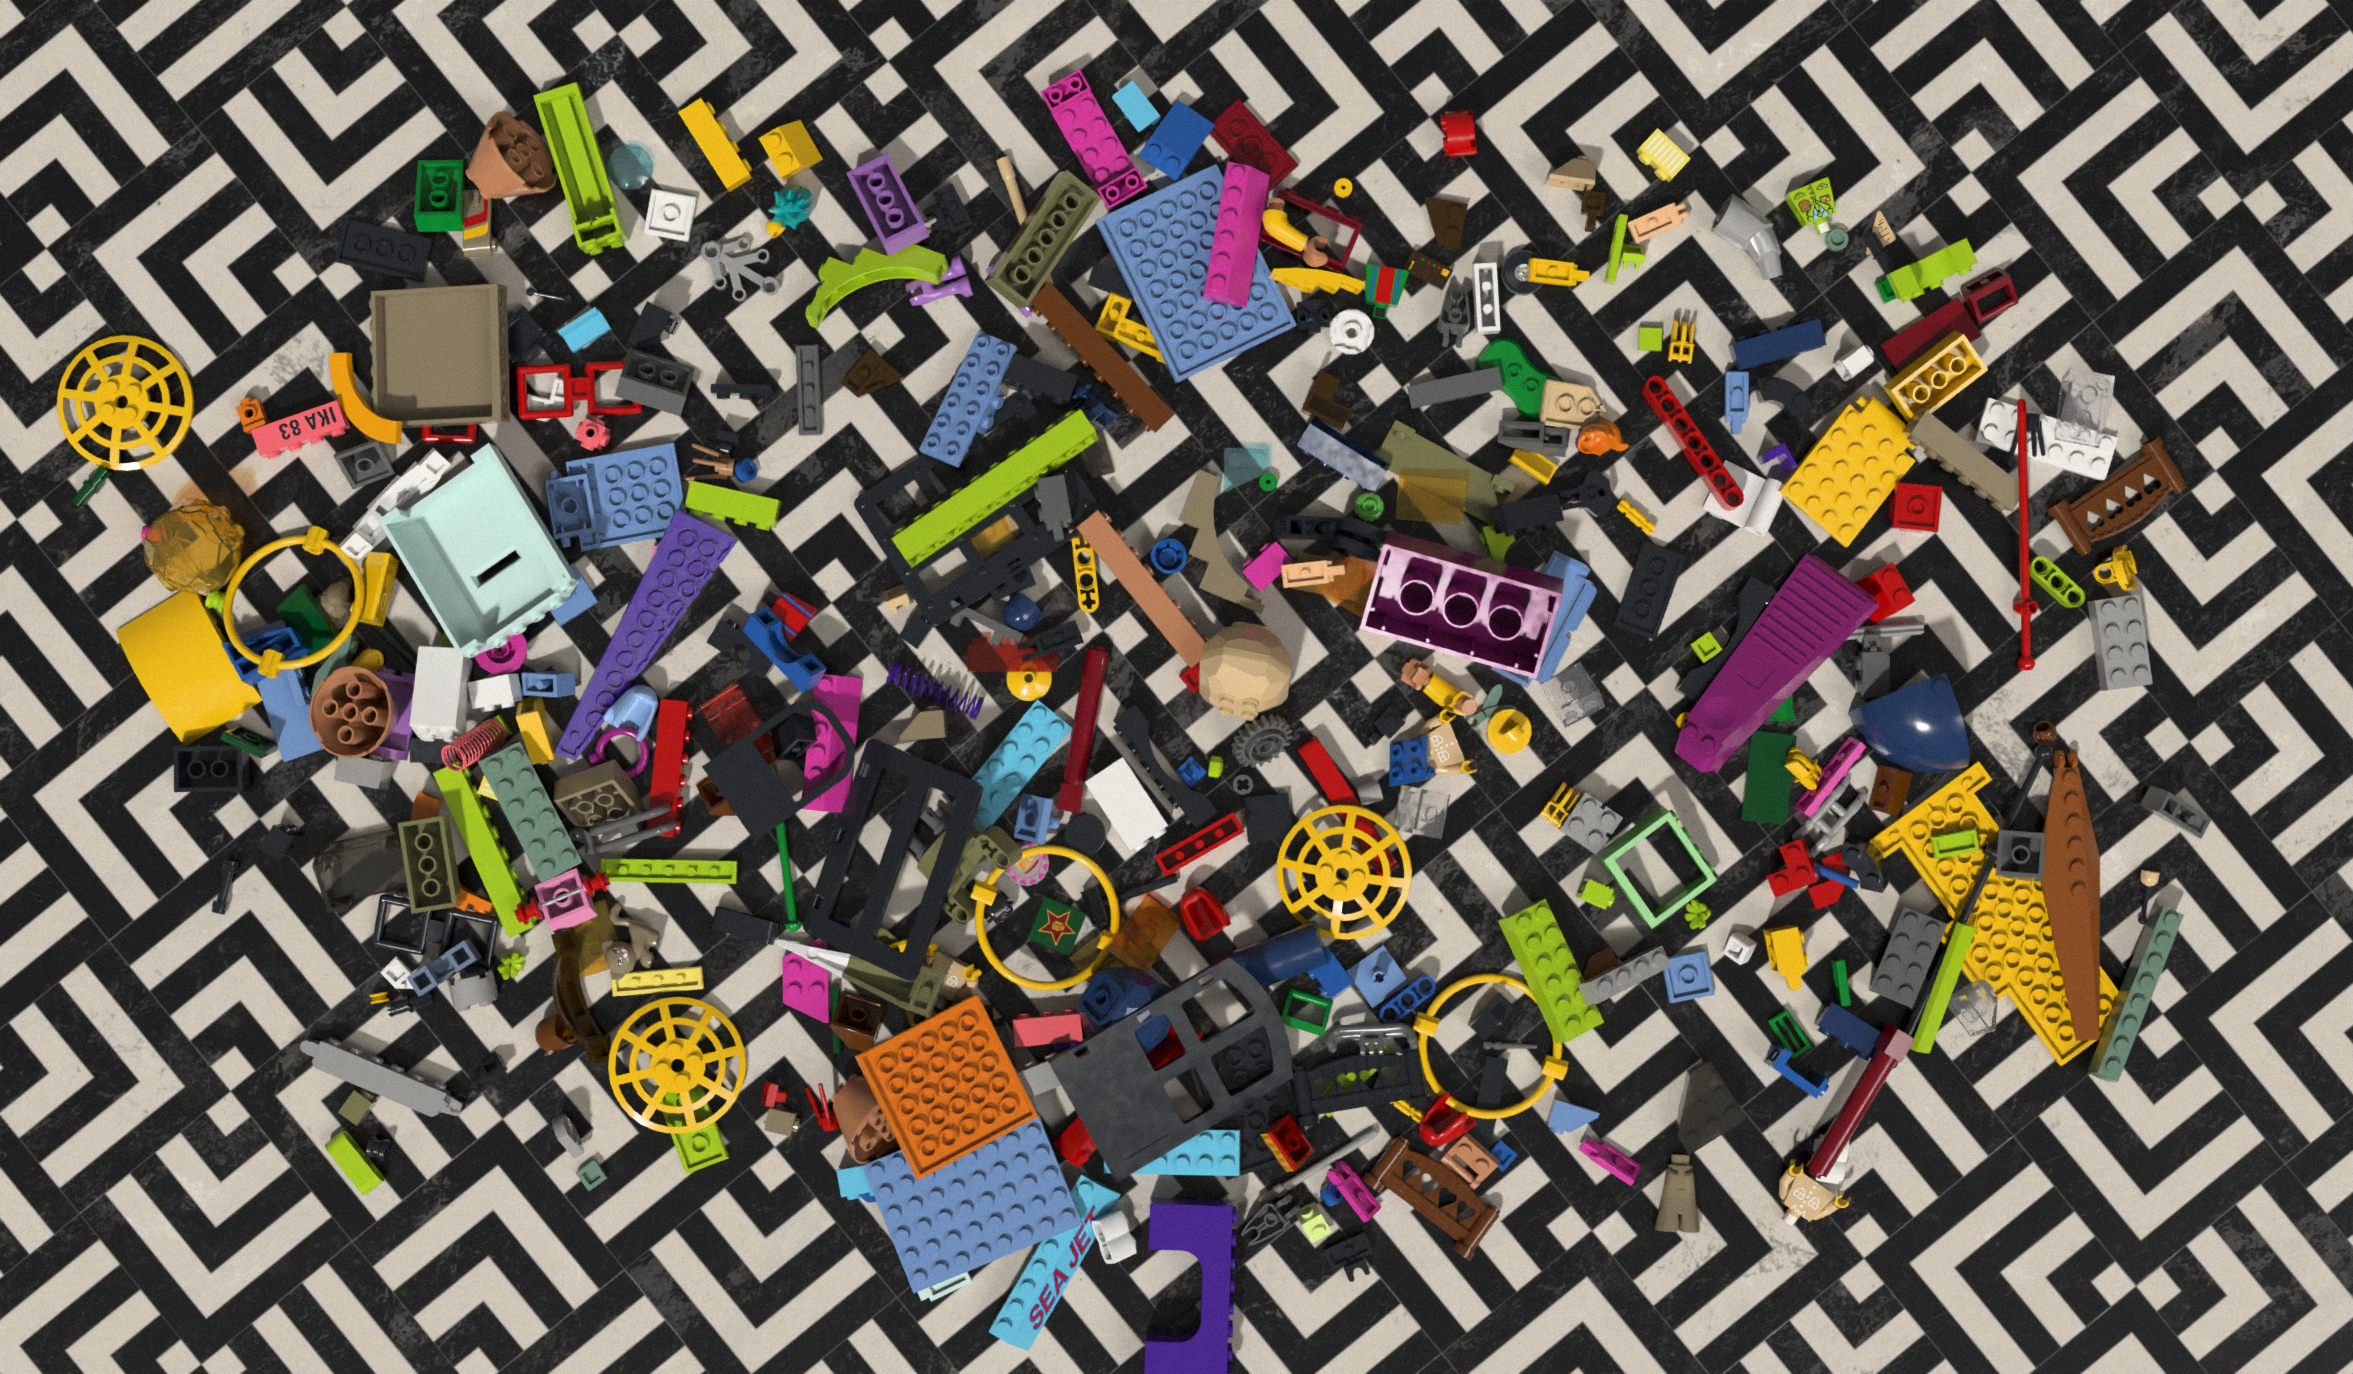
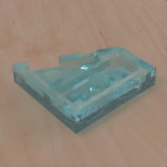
M1224 448L1223 492H1228L1268 473L1270 449Z

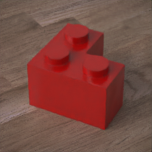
M1804 837L1779 847L1787 867L1766 876L1774 897L1813 884L1821 879Z

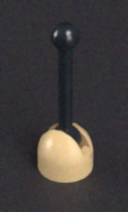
M2141 869L2140 880L2146 887L2141 916L2138 917L2140 924L2147 922L2145 916L2150 887L2157 884L2160 872Z

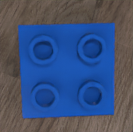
M1428 736L1390 743L1389 787L1424 781L1435 775V768L1427 765Z

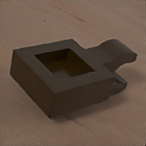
M1583 190L1580 214L1587 215L1585 232L1594 233L1597 216L1603 217L1606 193Z

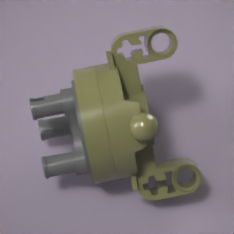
M929 807L927 812L924 811L920 816L934 830L935 836L931 843L926 845L913 832L909 847L917 854L916 858L919 860L917 869L928 880L951 816L943 807H939L935 812ZM974 817L942 908L960 925H965L975 918L977 900L970 898L971 893L965 888L968 883L982 871L989 860L997 868L1006 870L1023 856L1020 846L1002 828L992 825L986 828Z

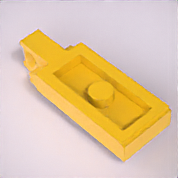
M1531 258L1529 259L1527 282L1576 286V281H1589L1590 272L1577 270L1578 265L1570 262Z

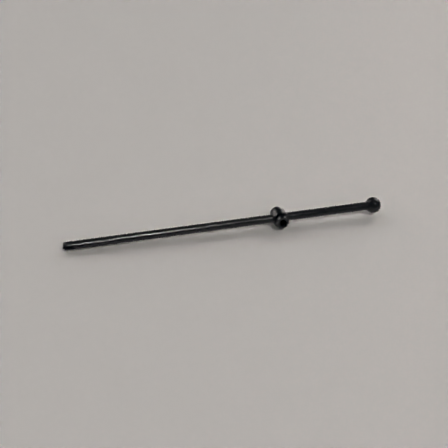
M2043 743L2036 746V758L2001 830L2011 831L2044 760H2048L2052 756L2053 750L2050 746ZM1998 837L1994 843L1987 841L1982 849V853L1987 855L1986 862L1957 922L1966 924L1995 862H1997ZM1954 928L1904 1029V1033L1910 1037L1925 1009ZM1898 1061L1896 1062V1064H1895V1066L1893 1067V1069L1897 1067V1065H1898V1063H1899Z

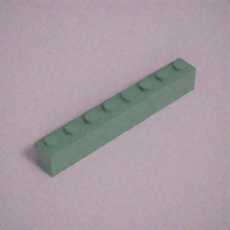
M2166 906L2152 908L2087 1071L2088 1074L2106 1082L2119 1081L2184 917L2183 914Z

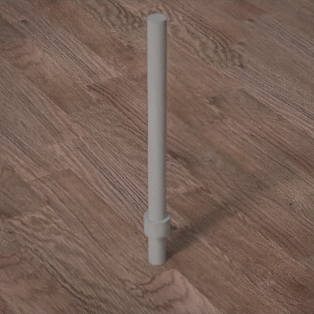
M1374 1128L1282 1184L1279 1182L1272 1186V1190L1258 1197L1260 1204L1263 1206L1276 1197L1281 1198L1286 1195V1191L1377 1137V1132Z

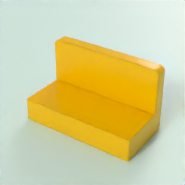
M1515 449L1508 459V462L1544 486L1549 483L1550 478L1558 468V466L1540 454Z

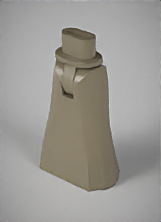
M1671 1154V1164H1668L1670 1168H1667L1655 1230L1678 1232L1679 1230L1687 1233H1699L1700 1223L1696 1204L1695 1181L1692 1166L1689 1165V1155Z

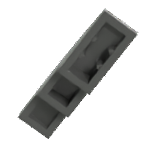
M1494 367L1408 386L1407 389L1411 408L1416 409L1502 390L1504 385L1500 367Z

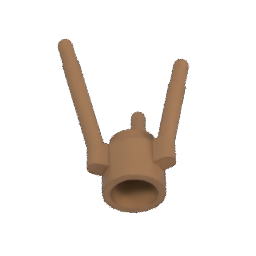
M692 443V447L719 457L716 461L694 458L693 462L715 466V472L719 473L682 477V481L727 480V476L733 477L734 458H730L728 454H722Z

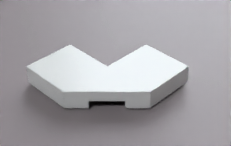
M555 377L550 399L528 394V410L564 409L563 379ZM548 418V419H536V420H540V421H545V422H547V421L550 420L551 418Z
M397 956L380 973L395 989H413L407 977L434 960L428 957L419 967L412 971Z

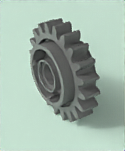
M1270 714L1267 719L1262 715L1260 720L1253 719L1251 724H1245L1246 728L1244 730L1238 731L1240 736L1233 738L1235 743L1231 745L1233 747L1232 752L1240 764L1243 763L1245 767L1250 764L1254 768L1257 763L1261 767L1264 762L1271 763L1273 757L1279 758L1278 754L1286 751L1284 746L1290 745L1289 739L1293 738L1291 735L1292 729L1285 718L1282 719L1280 715L1274 718L1273 714Z

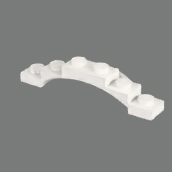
M432 448L419 463L415 461L401 477L397 475L367 506L368 511L352 526L354 530L338 545L339 548L358 562L366 552L371 551L387 537L378 520L396 507L406 511L425 498L440 480L441 475L450 467L451 463L436 449Z

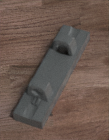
M953 600L948 603L951 610L961 605ZM968 607L950 620L952 625L959 627L964 617H967L994 630L995 632L990 643L1000 647L1004 637L1019 643L1023 642L1025 638L1024 634Z

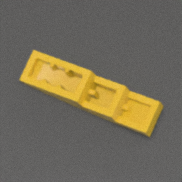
M1306 268L1273 269L1268 277L1308 294H1311L1315 287L1335 294L1340 287L1358 295L1365 284L1364 281L1343 274Z

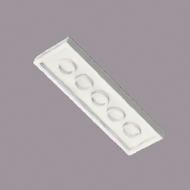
M1987 398L1973 442L2010 452L2016 431L2017 406ZM2026 409L2027 413H2036ZM2040 414L2046 454L2045 456L2041 455L2036 433L2037 456H2032L2031 433H2027V458L2098 481H2105L2118 438ZM2018 443L2014 453L2015 455H2018Z

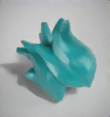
M794 184L774 192L775 201L773 207L768 209V211L775 215L770 223L780 221L783 228L789 225L795 230L800 222H804L810 217V211L813 209V199L810 190L806 187Z

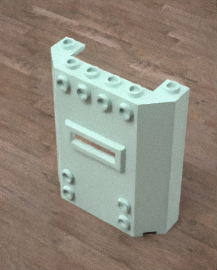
M490 443L471 455L474 464L406 511L396 507L378 520L457 653L467 658H472L482 652L505 645L508 642L507 639L511 636L524 632L527 629V625L540 621L545 617L546 612L562 606L563 601L570 596L579 582L499 449ZM513 551H517L520 556L519 559L483 584L479 582L478 575Z

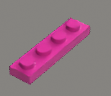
M1849 736L1823 768L1821 774L1818 775L1819 781L1816 782V789L1810 790L1807 788L1793 807L1804 815L1811 817L1819 809L1825 798L1833 792L1840 779L1847 774L1852 764L1861 757L1866 746Z

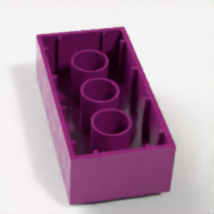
M1387 530L1360 629L1537 679L1563 595L1564 579Z

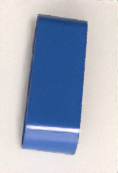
M1420 975L1382 1004L1378 1011L1380 1019L1384 1023L1398 1022L1434 993L1436 988L1435 981L1428 975ZM1424 979L1429 980L1431 983V987L1427 991L1419 989V983ZM1407 993L1411 994L1413 1002L1410 1005H1403L1401 1003L1402 996ZM1391 1007L1395 1009V1016L1392 1019L1384 1018L1383 1012L1386 1008Z

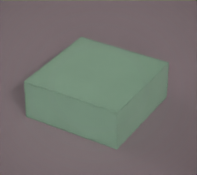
M596 1159L576 1172L588 1191L608 1178V1175Z

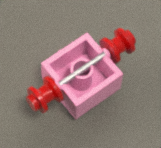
M577 868L535 885L539 902L533 897L530 898V904L524 906L518 903L517 909L514 910L519 923L523 922L527 925L529 924V919L534 916L538 919L543 918V911L547 925L554 933L561 932L598 916L591 897L595 896V891L598 889L607 891L608 885L611 882L607 873H602L600 869L596 870V876L591 878L586 875L583 876Z

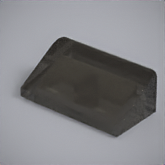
M1102 429L1096 430L1098 441L1080 452L1088 480L1115 472Z

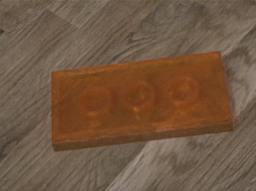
M1148 893L1113 939L1107 950L1129 967H1133L1146 974L1184 920Z

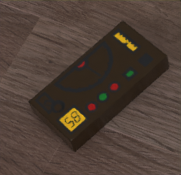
M1414 249L1403 270H1408L1410 275L1443 291L1453 272L1452 269Z

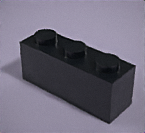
M1558 494L1504 503L1490 508L1496 535L1505 533V537L1518 535L1520 530H1524L1525 534L1538 531L1537 527H1543V530L1557 527L1556 523L1564 520Z

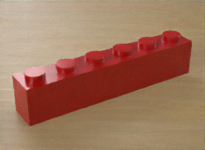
M660 699L649 809L669 803L671 810L665 814L648 819L647 829L671 820L677 822V827L657 836L677 837V833L681 832L682 820L678 818L679 810H683L684 797H681V790L685 788L687 775L683 774L684 765H688L689 752H686V743H690L691 729H688L689 720L693 719L694 707H690L691 702Z

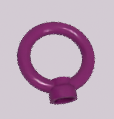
M627 726L613 727L600 736L595 751L589 753L591 765L595 767L606 763L607 757L604 749L607 742L615 736L627 735L638 743L641 751L638 763L633 768L624 770L630 778H633L640 774L648 764L650 756L648 742L645 738L641 742L637 741L635 737L638 731L634 728Z

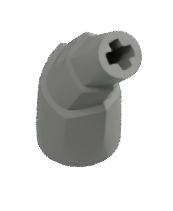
M1731 194L1720 208L1712 224L1711 232L1741 250H1747L1753 261L1758 264L1763 280L1783 275L1780 260L1781 250L1772 228L1773 223L1744 200Z

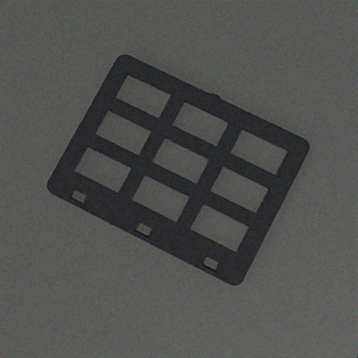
M1018 393L1003 402L1002 407L997 409L993 425L987 430L986 434L1019 413L1032 435L994 460H991L978 440L984 435L976 432L968 450L980 466V469L948 490L939 494L926 474L943 461L923 454L858 496L854 501V507L927 620L934 626L943 624L966 607H969L1081 534L1077 529L1069 533L1067 528H1062L1064 540L1055 542L1053 530L1048 531L1045 523L1035 527L1022 506L1036 497L1034 486H1038L1036 482L913 568H911L892 540L895 536L894 533L904 526L908 528L914 523L913 520L923 513L925 515L928 514L936 503L942 500L945 502L950 499V495L955 490L961 487L964 489L969 486L970 480L977 475L983 476L988 473L990 466L996 462L1002 463L1007 460L1009 453L1015 449L1020 451L1026 447V442L1032 437L1037 436L1039 438L1046 433L1047 425L1028 396L1023 393ZM1070 460L1044 477L1064 474L1066 485L1076 499V502L1070 505L1073 523L1077 520L1079 523L1082 522L1095 510H1098L1100 513L1103 511ZM915 481L928 502L887 528L874 507ZM1011 514L1024 533V536L983 561L970 540ZM959 548L972 570L931 595L918 573ZM1019 558L1023 564L1010 571L1007 565ZM961 597L964 603L951 610L948 603Z

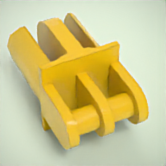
M1673 319L1671 341L1668 345V361L1675 359L1681 362L1683 360L1691 364L1695 322H1690L1688 340L1686 342L1687 321H1682L1678 341H1676L1678 320ZM1673 347H1679L1678 353H1673ZM1683 348H1689L1688 354H1683Z
M1792 747L1789 750L1784 766L1796 776L1795 783L1800 781L1806 788L1810 790L1816 789V782L1819 781L1818 775L1822 772L1821 767L1817 765L1818 759L1811 760L1800 749Z
M1564 781L1539 814L1540 817L1544 816L1547 818V822H1553L1556 828H1559L1581 796V793L1577 792L1564 809L1563 806L1574 791L1569 787L1558 803H1555L1567 785ZM1550 805L1555 807L1552 813L1547 811ZM1558 811L1563 813L1560 819L1555 816Z

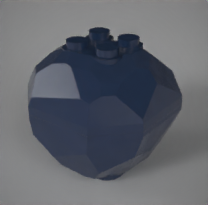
M1133 958L1113 962L1093 978L1079 999L1080 1014L1085 1032L1091 1036L1116 1020L1141 1008L1172 987L1144 960ZM1148 1009L1136 1018L1142 1023L1152 1015ZM1165 1014L1160 1015L1134 1032L1145 1055L1160 1043L1171 1029L1172 1025Z

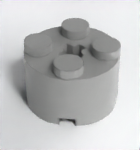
M489 968L487 971L486 969H479L460 974L461 979L455 980V977L447 980L453 1006L457 1008V1012L471 1009L470 1006L478 1003L480 1007L493 1004V1001L499 996L492 968Z

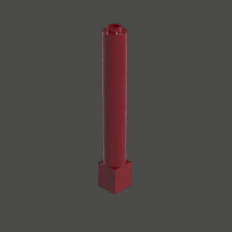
M1092 645V649H1087L1058 799V810L1080 813L1109 653L1105 652L1104 647Z
M1890 1024L1886 1025L1874 1045L1877 1049L1807 1163L1806 1166L1810 1168L1808 1171L1810 1174L1818 1179L1822 1176L1825 1178L1828 1176L1896 1062L1901 1063L1915 1039Z

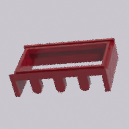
M1285 188V191L1280 189L1276 198L1288 201L1354 230L1342 261L1339 262L1327 257V263L1319 266V268H1327L1342 274L1363 226L1362 223H1359L1360 219L1349 214L1347 217L1338 214L1339 210L1331 206L1324 208L1318 205L1319 202L1313 198L1306 197V199L1298 197V193L1289 188ZM1265 227L1263 228L1258 242L1263 243L1264 241L1275 246V249L1283 252L1285 250L1296 255V258L1304 260V250L1300 252L1272 237L1265 230Z

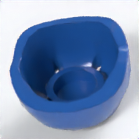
M1162 539L1152 548L1150 559L1157 571L1163 574H1173L1184 568L1187 561V553L1183 544L1178 540Z

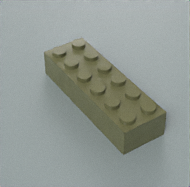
M1068 170L1058 173L984 282L1017 308L1027 307L1102 197Z

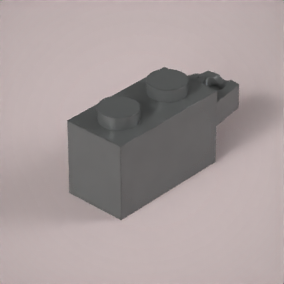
M1063 474L1037 479L1038 486H1034L1036 500H1041L1042 508H1038L1040 522L1044 521L1048 531L1053 530L1055 542L1063 541L1064 534L1062 528H1067V523H1073L1065 476Z

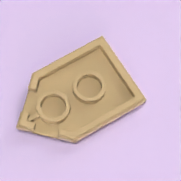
M1548 379L1544 383L1539 423H1545L1547 426L1582 430L1608 412L1590 386Z

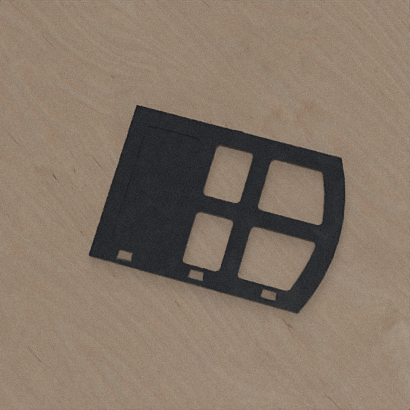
M1229 956L1223 957L1155 997L1131 1014L1116 1020L1048 1060L1116 1183L1292 1079L1290 1044L1285 1026L1276 1006L1259 982L1242 965ZM1210 974L1212 979L1201 985L1198 980ZM1226 979L1248 999L1254 1010L1208 1039L1200 1041L1182 1008V1003L1218 981ZM1149 1009L1152 1016L1140 1023L1136 1017ZM1165 1014L1182 1043L1184 1052L1159 1068L1154 1069L1134 1032L1160 1015ZM1259 1027H1264L1271 1054V1071L1236 1092L1229 1094L1210 1060L1211 1056ZM1087 1047L1089 1051L1077 1058L1074 1053ZM1195 1068L1213 1104L1187 1121H1181L1164 1090V1084L1188 1069Z

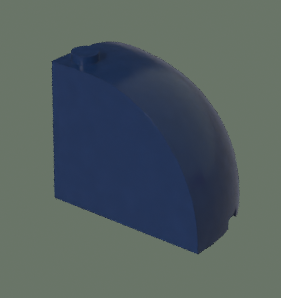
M1946 673L1875 699L1848 713L1859 735L1865 739L1873 750L1898 766L1917 772L1947 773L1965 769L1969 765L1970 754L1967 734L1957 700Z

